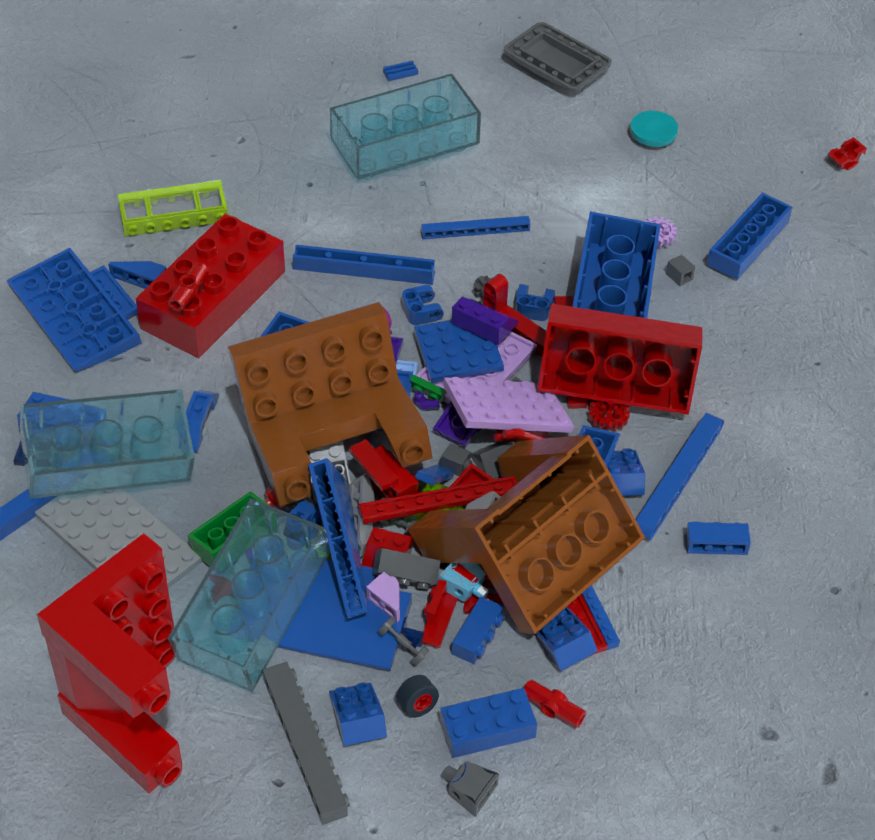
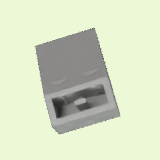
M343 441L306 451L311 463L328 458L347 480L349 488L351 481ZM311 477V493H312V497H313L314 504H315V505H318V501H317V497H316V493H315V489H314V485H313V481H312V477Z

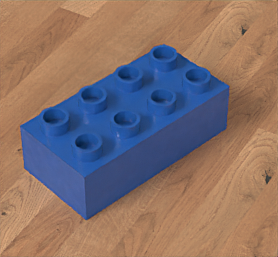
M590 211L572 307L647 318L661 224Z

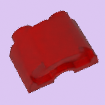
M852 137L848 141L843 142L840 149H832L828 153V157L842 169L849 170L859 163L858 159L862 153L865 155L867 148Z

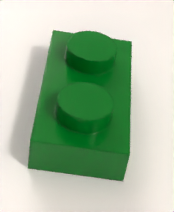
M414 374L409 381L415 393L421 391L430 400L439 399V402L445 403L443 401L446 394L445 389Z

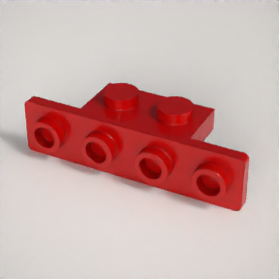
M439 579L437 586H433L431 590V602L426 603L424 615H427L426 626L420 639L422 644L437 648L441 647L458 598L447 593V581Z

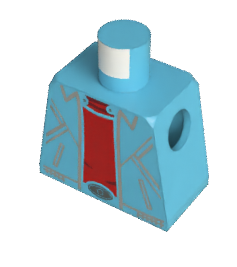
M451 563L438 578V581L439 579L447 581V593L461 601H467L473 594L478 598H485L489 593V590L482 585L486 574L476 563Z

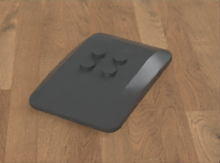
M544 22L536 23L504 46V53L514 61L542 78L571 91H577L608 69L612 62L606 55Z

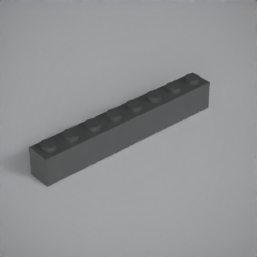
M286 661L263 669L265 686L321 824L324 825L347 817V807L350 806L349 798L340 789L342 788L339 775H335L333 769H335L331 756L327 757L325 753L327 747L324 739H319L316 720L312 721L310 717L312 712L309 703H304V692L301 685L297 686L296 684L297 675L294 668L290 669Z

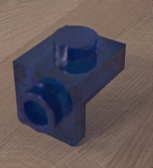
M405 617L400 633L412 642L411 645L414 648H422L424 632L406 628L407 617Z

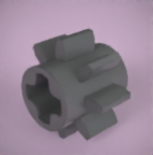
M488 275L480 276L475 280L473 285L476 288L473 290L477 296L480 295L483 298L484 284L492 279V277L489 278Z

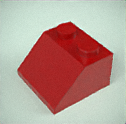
M373 527L367 541L362 566L373 568L376 550L381 548L411 554L412 536Z

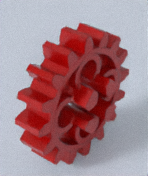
M595 400V402H591L589 407V421H593V426L599 425V429L606 428L607 431L613 429L616 432L617 427L623 429V426L628 424L630 412L629 406H625V404Z

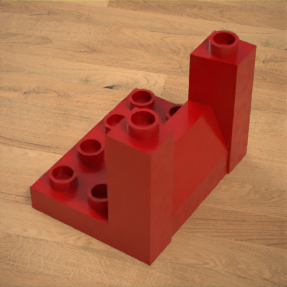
M143 533L41 610L37 617L42 636L46 640L59 691L57 696L62 714L147 793H150L160 784L163 787L171 785L179 777L182 771V759L179 742L149 716L159 713L170 699L171 693L165 666L170 664L175 658L178 648L162 548Z

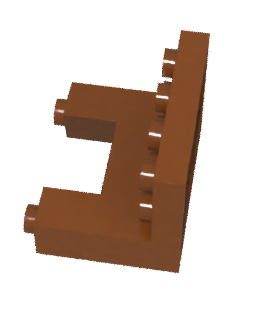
M380 302L228 346L251 442L279 506L311 497V473L308 466L311 460L306 451L381 428L402 468L433 458L427 425L398 379L387 315Z
M590 435L516 442L497 459L501 477L515 476L518 484L487 509L429 511L408 528L423 557L440 560V563H481L520 633L536 634L645 539Z

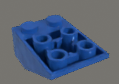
M625 448L622 451H614L607 468L622 496L645 495V471L636 450Z
M568 607L564 608L535 634L560 671L598 651L590 630Z
M371 682L358 683L350 687H339L329 691L344 746L387 737L384 712Z

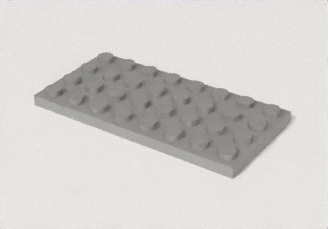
M98 468L35 511L37 519L94 569H97L143 533L162 548L168 588L203 562L201 557L187 543Z

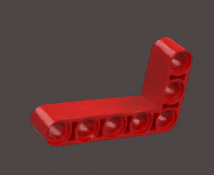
M497 274L484 284L483 304L517 319L518 324L511 332L537 344V351L535 353L543 357L546 330L507 305L508 281L504 275Z

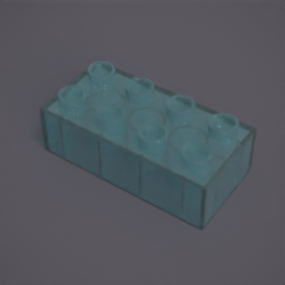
M452 73L330 108L331 140L357 180L370 179L376 174L393 169L400 170L413 163L430 161L437 156L451 152H461L467 147L480 144L481 112Z
M182 389L20 405V435L30 499L191 481L195 456Z
M250 499L168 637L177 661L253 692L263 674V669L267 667L330 553L325 527Z

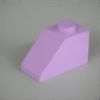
M383 572L366 587L367 599L388 616L394 617L396 622L400 621L399 582L394 576H389Z

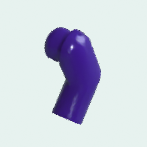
M421 391L414 394V402L422 410L440 408L439 399L428 400Z

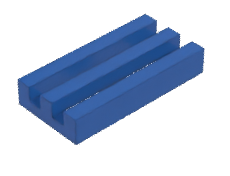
M412 60L383 67V73L388 81L418 75V68H416Z

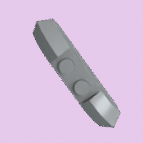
M367 473L351 482L349 486L360 557L365 554L367 541L373 529V522L363 524L359 511L360 503L374 501V490Z

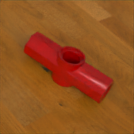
M197 262L187 274L180 277L179 286L168 300V304L173 310H183L189 300L197 296L199 286L209 273V268L204 263Z
M532 679L525 684L524 689L528 700L538 705L546 716L550 718L558 717L575 728L580 727L587 711L568 701L563 692L557 689L551 691Z

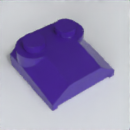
M452 401L433 427V431L442 438L466 447L475 433L482 429L466 428Z

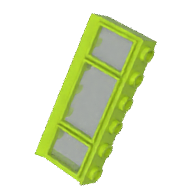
M221 180L118 194L125 236L214 224L225 213L228 214Z

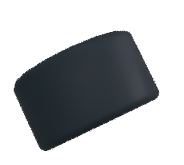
M414 675L405 680L396 694L399 705L410 717L415 718L431 711L439 698L437 688L424 675Z

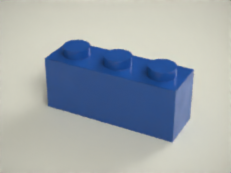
M688 522L685 534L687 554L748 555L751 544L748 523Z
M480 597L452 642V655L472 664H475L478 658H482L486 650V644L492 642L495 636V629L497 626L500 627L504 621L503 606Z

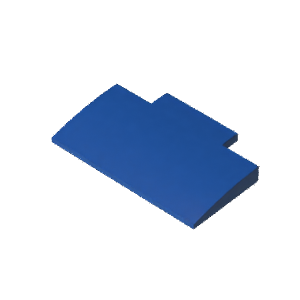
M71 248L7 280L9 286L74 372L109 360L142 343L139 333L128 321L129 318L138 314L137 305L104 265L89 272Z
M301 553L297 554L292 569L252 561L228 631V637L388 671H391L399 646V642L395 639L396 637L389 630L383 636L377 632L390 616L367 599L366 587L376 579V575H372L373 568L361 566L368 612L347 618L333 560ZM400 591V621H395L391 626L398 634L403 633L412 605V593Z

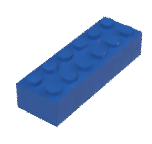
M762 192L710 249L707 265L738 280L789 223L792 206Z

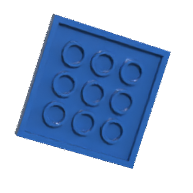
M452 320L414 326L416 339L431 383L443 382L444 378H465L504 371V364L497 344L453 324Z

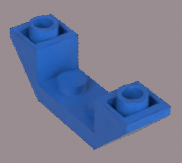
M204 390L193 392L182 420L178 445L180 450L198 452L203 439L202 426L209 409L214 410L219 393Z

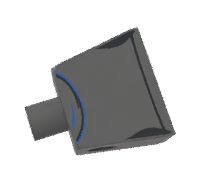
M469 761L464 762L459 770L448 765L442 774L443 778L450 781L448 792L450 797L475 817L494 792L499 781V773Z

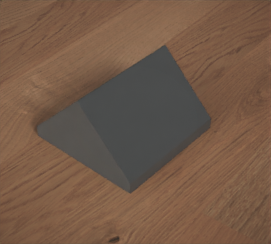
M496 442L472 452L471 458L477 467L494 479L501 478L497 457L513 446L515 442Z

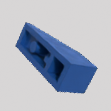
M152 261L110 262L108 264L109 271L115 279L144 289L167 269L166 266Z

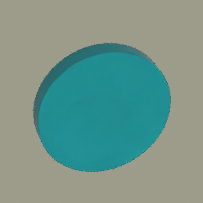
M653 110L644 111L635 115L631 120L630 133L636 141L643 145L651 147L666 146L677 138L678 123L667 113Z

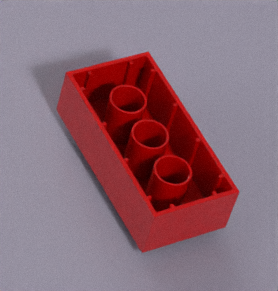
M225 213L136 297L140 329L199 359L285 272L283 240ZM197 262L204 263L209 268V273L199 286L197 296L190 299L183 310H173L169 306L168 300L179 286L180 277L187 274Z
M551 304L537 391L689 415L702 351L703 327Z

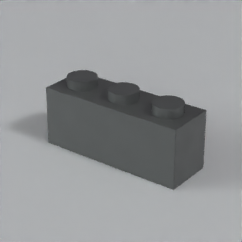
M381 548L376 550L372 575L379 576L385 572L389 576H394L399 584L410 585V583L417 584V588L429 589V587L437 585L440 560Z

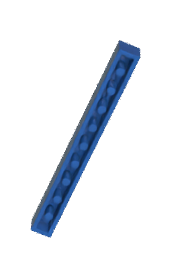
M529 216L421 224L423 240L530 231Z
M591 585L581 595L608 646L607 650L619 647L620 640Z

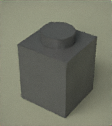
M683 255L668 261L666 275L678 286L693 280L695 266Z
M450 443L441 455V466L455 471V475L460 476L472 463V460H470L471 452Z

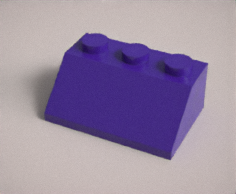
M462 296L452 306L453 324L497 345L518 324L517 319L471 298Z

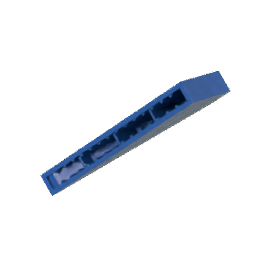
M325 458L310 463L308 466L347 618H351L368 612L353 506L347 480L332 462Z

